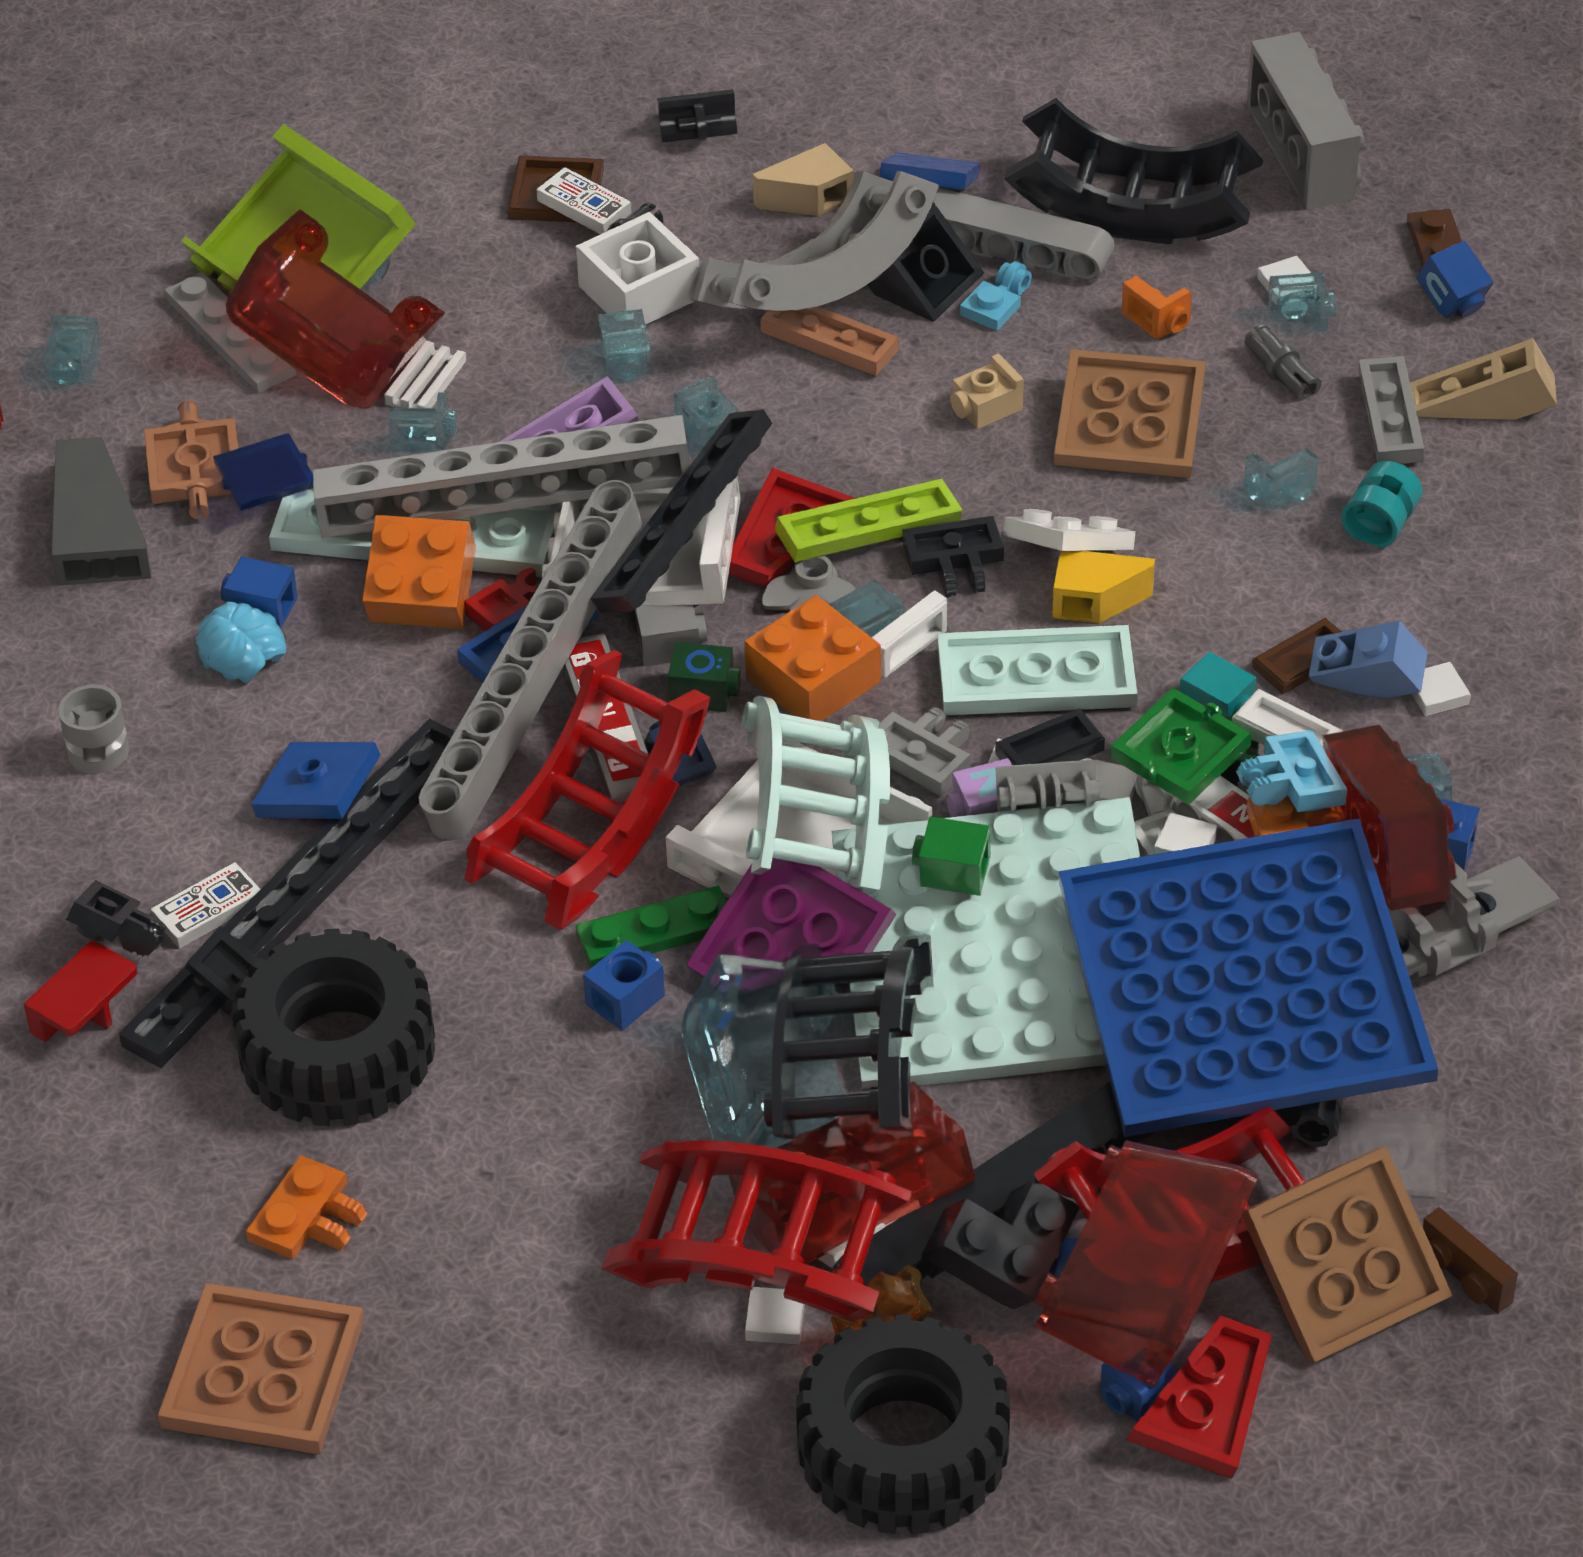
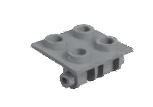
M1095 759L995 767L998 812H1014L1016 810L1038 807L1046 809L1047 806L1061 808V805L1083 802L1085 806H1090L1092 801L1100 800L1099 780H1096Z

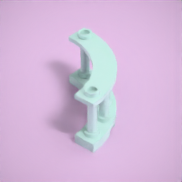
M757 696L754 697L753 703H746L742 716L741 730L748 732L746 746L755 748L759 764L757 829H751L746 847V858L753 859L751 873L761 875L770 870L772 858L843 871L845 872V877L851 878L850 885L867 895L880 890L888 826L878 824L879 803L888 804L890 800V764L885 731L878 728L879 721L877 719L851 715L848 717V721H842L840 725L779 713L775 701L768 697ZM782 739L842 750V757L783 746ZM782 766L850 779V784L856 785V796L852 799L781 785ZM779 805L850 819V823L856 825L855 848L851 847L849 852L775 838Z

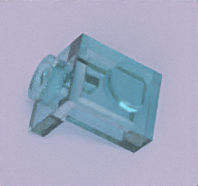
M1305 448L1270 466L1259 455L1252 453L1246 456L1243 479L1244 488L1253 500H1261L1271 510H1275L1294 499L1302 501L1316 488L1319 458L1308 448Z

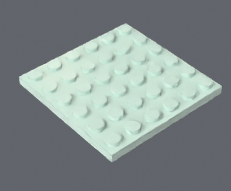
M1130 797L1092 801L1090 806H1085L1083 802L1061 805V808L1047 806L1046 809L1038 807L1016 810L1014 812L1003 811L945 818L989 825L991 857L980 896L921 887L919 866L912 865V851L916 836L925 835L928 820L884 825L888 826L881 887L879 891L869 896L891 908L896 913V917L873 952L892 951L897 940L906 935H931L934 987L925 988L922 995H911L910 999L915 998L917 1005L913 1036L902 1037L901 1057H909L911 1063L910 1086L953 1083L1106 1065L1059 886V871L1140 857ZM856 828L831 831L833 849L849 852L851 847L855 848ZM836 870V876L850 884L851 878L845 877V872ZM884 980L850 983L851 993L875 991V986L883 985ZM876 1012L853 1014L856 1036L869 1035L871 1029H879V1017ZM859 1057L862 1090L878 1087V1061L873 1062L871 1057Z

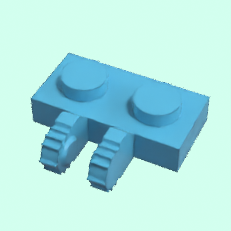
M1313 730L1265 737V755L1256 756L1255 759H1252V757L1248 760L1245 759L1236 771L1242 785H1246L1248 788L1246 791L1253 805H1277L1287 795L1297 812L1318 811L1323 808L1346 804L1347 788Z

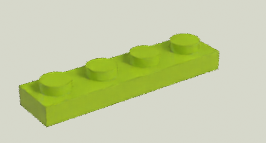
M937 479L777 517L775 532L794 562L899 538L902 537L903 529L960 521L963 509L943 479Z

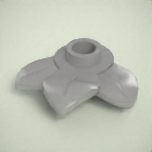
M819 556L798 561L791 574L773 579L763 593L762 605L767 610H789L790 612L811 597L817 595L835 610L847 612L855 609L857 592L851 583L837 577V571L827 557Z

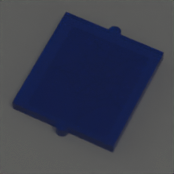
M289 433L213 456L214 464L223 478V489L231 492L241 511L313 488V474L307 465V455L299 452Z

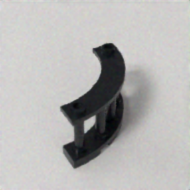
M1057 98L1023 117L1022 122L1039 138L1037 148L1034 154L1007 168L1004 179L1020 195L1046 213L1051 209L1070 220L1102 228L1111 237L1168 245L1173 243V239L1196 236L1197 241L1210 239L1248 224L1250 212L1233 194L1237 176L1262 166L1263 159L1238 131L1210 142L1189 146L1166 147L1139 144L1109 135L1091 126L1067 109ZM1054 150L1079 164L1076 177L1063 170L1051 160ZM1095 172L1126 176L1122 195L1092 186ZM1144 179L1175 183L1171 198H1139ZM1217 182V186L1210 190L1190 195L1192 185Z
M918 934L900 937L892 951L820 957V945L812 943L800 945L792 952L782 976L776 1006L772 1050V1095H765L763 1102L765 1123L768 1128L773 1127V1136L785 1140L796 1139L795 1120L870 1114L873 1120L879 1119V1128L890 1132L912 1130L910 1103L911 1063L909 1057H901L902 1037L913 1036L917 1005L915 998L910 999L911 995H922L925 988L934 987L931 935ZM884 980L883 985L875 986V991L822 995V985ZM876 1012L879 1017V1029H871L869 1035L799 1041L803 1018ZM871 1057L873 1062L878 1061V1087H871L869 1093L795 1098L796 1062Z

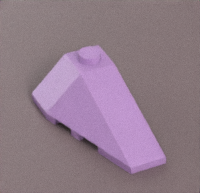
M607 376L499 442L637 422L639 419L633 407Z

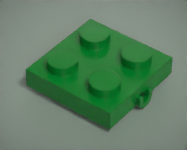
M1172 688L1111 745V759L1190 805L1251 746V733L1223 717L1221 709L1216 704L1208 703L1204 706ZM1211 710L1214 711L1212 716L1209 715Z

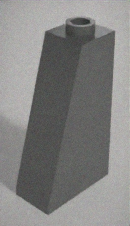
M102 437L56 440L52 560L57 585L151 579V567L146 540Z

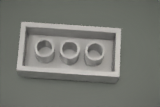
M1300 32L1251 41L1247 107L1303 206L1308 210L1355 200L1356 185L1361 182V171L1358 161L1359 151L1364 149V135L1361 127L1354 125L1351 120L1345 100L1339 99L1335 93L1330 75L1324 73L1319 66L1314 48L1308 47Z

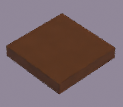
M520 155L507 210L508 219L576 222L538 202L537 189L564 167L601 186L604 159Z

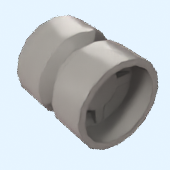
M92 684L77 687L68 692L60 701L58 713L69 763L77 770L93 774L108 772L120 766L127 758L130 749L120 696L113 689L103 685Z

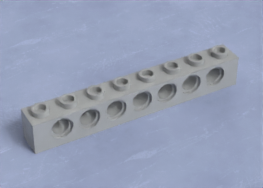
M683 415L313 470L314 503L321 537L329 538L373 531L376 515L449 520L589 499L597 486L610 480H621L627 483L633 492L675 486L690 466Z

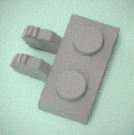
M932 707L915 724L891 712L878 726L879 729H884L890 768L935 794L942 796L952 786L953 772L970 768V754L959 748L969 737L971 729L968 727V724L961 720L956 721L952 727L950 726L938 737L934 734L941 730L947 717L941 709Z

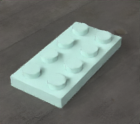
M1128 625L937 633L942 703L945 715L1137 707V687Z

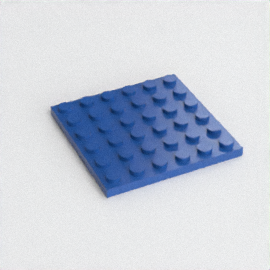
M1360 818L1059 871V886L1125 1137L1250 1115L1269 1106L1273 1110L1437 1081V1063Z

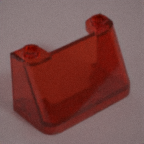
M299 209L256 248L227 298L226 313L236 327L344 404L362 409L370 408L385 393L433 333L445 312L429 300L414 295L405 297L391 312L321 262L329 245L326 230L318 221Z
M1125 1140L1121 1149L1110 1145L1096 1173L1106 1179L1078 1240L1059 1277L1048 1273L1034 1300V1303L1043 1307L1034 1327L1124 1373L1135 1376L1139 1381L1154 1388L1180 1347L1197 1313L1259 1175L1240 1165Z

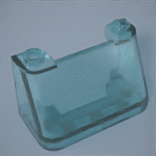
M718 954L687 1005L683 1015L681 1030L685 1051L713 1141L747 1143L787 1151L811 1143L816 1157L866 1146L879 1129V1119L873 1120L871 1114L795 1120L796 1139L785 1140L773 1136V1127L768 1128L765 1123L763 1102L765 1095H772V1050L775 1014L780 984L787 962ZM822 985V995L838 994L834 985ZM837 1015L803 1018L799 1041L825 1039L823 1033L831 1020H834ZM832 1060L796 1062L795 1098L844 1095Z

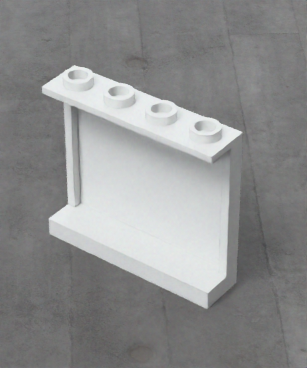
M738 476L725 487L716 499L715 507L696 526L692 538L679 549L671 560L667 572L657 579L646 594V600L642 605L676 606L724 603L741 500ZM657 488L633 492L642 520L641 530L673 488ZM589 499L559 503L561 512L554 513L555 537L548 539L549 564H543L542 579Z
M782 739L783 746L817 752L800 742ZM758 760L692 831L676 825L666 836L667 867L708 888L719 885L723 895L727 898H730L753 859L746 858V847L751 829H757L759 807ZM782 766L781 785L852 799L856 796V785H851L850 779ZM890 787V800L888 804L879 803L878 824L887 825L929 820V817L932 816L931 806L924 804L916 797L908 796ZM779 805L775 838L833 849L831 831L856 828V825H852L848 818ZM822 868L836 876V870Z

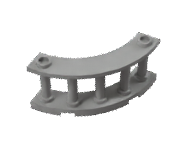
M856 171L853 183L844 202L830 220L831 224L817 238L809 240L799 248L781 256V258L757 263L741 259L740 264L712 258H703L691 300L718 307L786 311L818 307L850 295L876 279L905 251L921 228L932 206L939 185L902 171L896 172L893 182L865 171Z

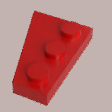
M772 468L733 544L728 575L766 588L773 579L782 576L796 563L775 532L777 517L856 498Z
M1220 1315L1188 1356L1184 1365L1157 1396L1149 1410L1132 1428L1126 1440L1232 1479L1239 1466L1272 1334Z

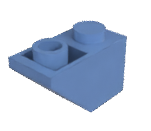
M1401 621L1320 636L1315 639L1309 678L1314 683L1359 695L1386 699L1419 693L1422 690L1428 652Z

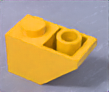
M1060 551L1053 587L1052 618L1101 623L1151 597L1154 588L1155 559L1090 551Z

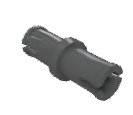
M1259 324L1254 327L1261 335L1263 342L1251 331L1248 332L1244 341L1245 345L1266 364V372L1273 379L1278 377L1295 394L1299 401L1310 397L1303 384L1314 394L1318 393L1321 388V380L1305 367L1300 361L1299 353L1292 346H1285L1265 324Z

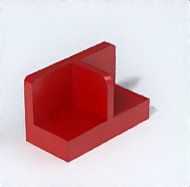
M91 940L24 1003L30 1034L44 1042L51 1038L58 1030L68 1036H73L89 1020L108 1029L112 1025L108 1002L138 974L136 964L102 944Z

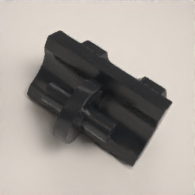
M733 89L657 98L662 143L689 139L704 141L707 137L738 134Z

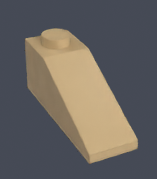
M1533 338L1410 382L1417 417L1517 420L1557 405L1554 373Z

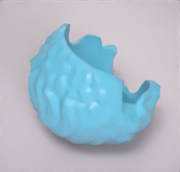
M226 602L220 607L215 608L202 620L198 627V635L195 637L199 659L202 661L203 667L205 669L212 668L222 673L223 677L230 681L240 679L243 683H248L264 667L265 661L271 659V662H279L286 653L285 638L276 623V619L271 614L263 613L258 608H252L249 604Z

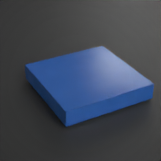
M895 152L881 162L880 177L893 181L896 172L902 171L936 183L940 188L964 190L978 178L980 163Z

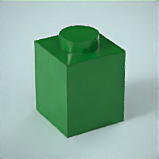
M930 816L925 835L916 836L912 851V865L919 866L921 887L980 896L991 857L989 825Z

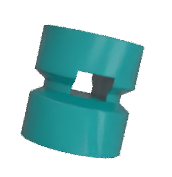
M1380 461L1373 464L1342 510L1341 520L1344 529L1352 538L1381 548L1390 546L1422 499L1423 488L1418 477L1406 466L1394 461Z

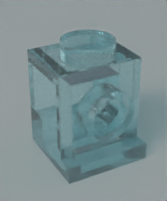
M52 315V329L43 357L47 380L65 385L92 383L102 348L97 318Z
M713 376L674 392L675 416L683 415L685 434L700 450L704 448L729 413L741 412L718 388L717 380Z

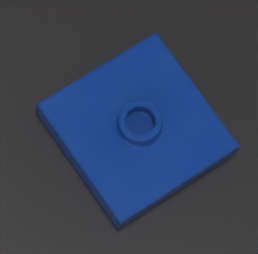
M290 742L251 804L256 817L342 819L381 756L376 743Z

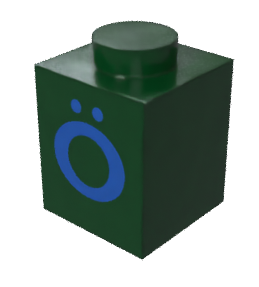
M675 642L668 673L669 702L695 689L711 697L707 710L726 712L730 696H738L741 686V668L733 667V647Z

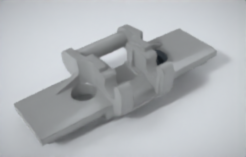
M1444 856L1435 861L1434 867L1383 890L1399 945L1408 949L1402 954L1408 974L1410 976L1415 973L1418 978L1426 974L1437 976L1495 948L1498 933L1560 904V898L1520 856L1467 879V873L1448 856ZM1439 886H1445L1446 905L1428 916L1423 917L1412 904L1407 903Z

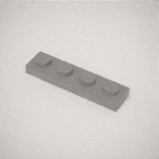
M203 272L164 289L166 300L257 393L296 376L295 365Z

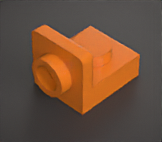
M1136 275L1123 282L1121 313L1158 340L1170 332L1178 333L1187 326L1191 317L1192 292L1182 288L1172 295L1165 297L1158 289L1151 287Z

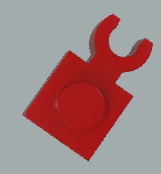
M532 567L522 570L517 575L516 582L511 585L499 579L464 601L466 615L487 631L527 606L539 586H534L537 584L536 570Z

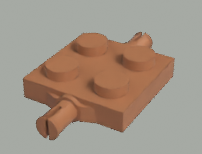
M188 400L189 413H187L185 401L178 405L180 422L165 427L144 429L152 504L189 500L190 516L194 519H199L198 506H200L202 519L209 515L207 497L244 493L235 418L213 421L198 419L197 404L192 400Z

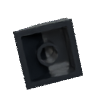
M932 203L921 228L909 246L889 268L867 285L874 295L934 322L984 272L935 203Z

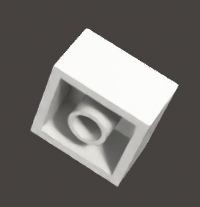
M650 212L576 245L579 287L627 333L695 302L691 298L700 271L699 258Z

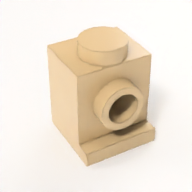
M999 353L991 356L990 364L953 379V393L950 396L952 408L959 418L963 419L966 417L977 429L1023 410L1024 379Z

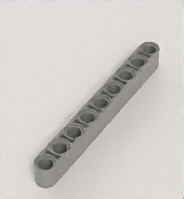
M610 480L600 484L593 491L424 784L419 795V803L429 828L435 836L441 839L454 840L466 836L472 829L597 607L591 600V597L638 536L642 527V520L632 488L627 483L621 480Z

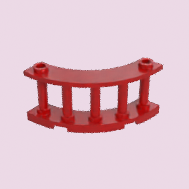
M616 650L586 663L580 675V689L571 714L545 764L519 799L497 821L473 836L466 850L468 863L464 880L473 884L496 868L546 895V900L548 901L544 922L558 930L565 928L586 912L599 898V895L594 893L593 890L609 874L618 878L635 860L653 834L680 783L672 780L683 753L691 757L693 755L711 698L694 689L667 703L617 678L622 653ZM610 696L659 720L660 730L651 754H647L598 729ZM589 747L640 772V778L627 801L619 803L572 779ZM561 795L612 821L611 825L594 845L588 847L541 822ZM525 837H528L576 863L562 874L554 877L510 854V852Z
M1270 1106L1253 1114L1245 1115L1237 1124L1210 1138L1178 1150L1144 1157L1109 1156L1092 1151L1075 1141L1067 1148L1055 1152L1044 1166L1033 1173L1041 1184L1065 1197L1073 1198L1099 1237L1098 1242L1084 1252L1094 1269L1107 1278L1130 1286H1134L1138 1280L1151 1281L1155 1289L1185 1288L1208 1284L1262 1263L1240 1213L1250 1206L1225 1171L1226 1169L1237 1166L1261 1153L1285 1190L1305 1182L1303 1176L1278 1142V1140L1291 1132L1290 1126ZM1205 1178L1236 1225L1212 1232H1203L1176 1192V1189ZM1155 1197L1179 1235L1151 1232L1131 1201ZM1103 1203L1107 1204L1120 1226L1116 1225Z
M664 1141L662 1145L653 1147L641 1154L639 1163L659 1171L636 1237L630 1238L627 1243L608 1249L601 1268L602 1270L650 1289L666 1284L686 1283L689 1273H707L705 1279L711 1284L753 1290L757 1280L785 1287L783 1293L785 1299L817 1308L850 1322H854L874 1311L879 1291L863 1285L864 1280L860 1276L881 1210L886 1213L891 1212L909 1202L912 1193L910 1190L895 1185L896 1179L893 1176L874 1169H868L864 1173L831 1161L778 1148L729 1141ZM742 1175L722 1236L716 1237L713 1243L692 1240L691 1237L712 1176ZM765 1177L800 1184L780 1246L773 1249L771 1254L746 1249L742 1244ZM678 1180L687 1183L670 1232H665L662 1239H658ZM822 1189L860 1202L839 1269L832 1270V1273L804 1264V1259L800 1256Z

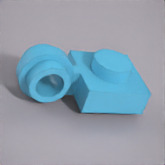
M1017 261L1011 264L1005 262L997 273L996 286L982 281L960 304V316L998 331L1021 306L1020 295L1030 286L1031 272L1026 270L1024 264Z

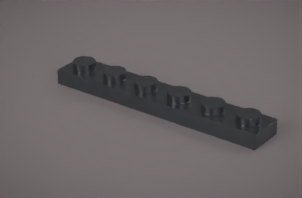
M764 409L728 414L591 597L600 613L630 612L644 603L646 594L657 579L667 572L671 560L679 549L692 538L696 526L715 507L716 499L725 487L738 476V470L748 456L760 446L762 437L773 424Z

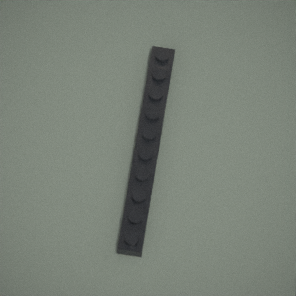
M429 718L361 787L342 819H330L223 928L258 958L262 957L265 960L269 958V950L281 942H285L419 804L420 792L455 731ZM184 967L119 1033L121 1047L162 1068L221 1008L223 1000Z

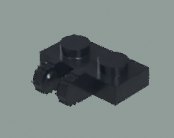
M994 516L902 530V544L912 575L939 571V577L946 597L956 596L958 581L953 572L954 568L967 567L970 586L974 589V593L984 592L986 588L982 564L1004 561V546Z
M97 880L73 903L66 919L77 925L76 930L81 935L94 941L103 942L106 939L113 942L118 936L123 949L130 953L136 952L137 956H149L165 940L164 930L166 928L162 926L163 923H159L158 919L155 921L152 916L137 910L141 903L140 901Z

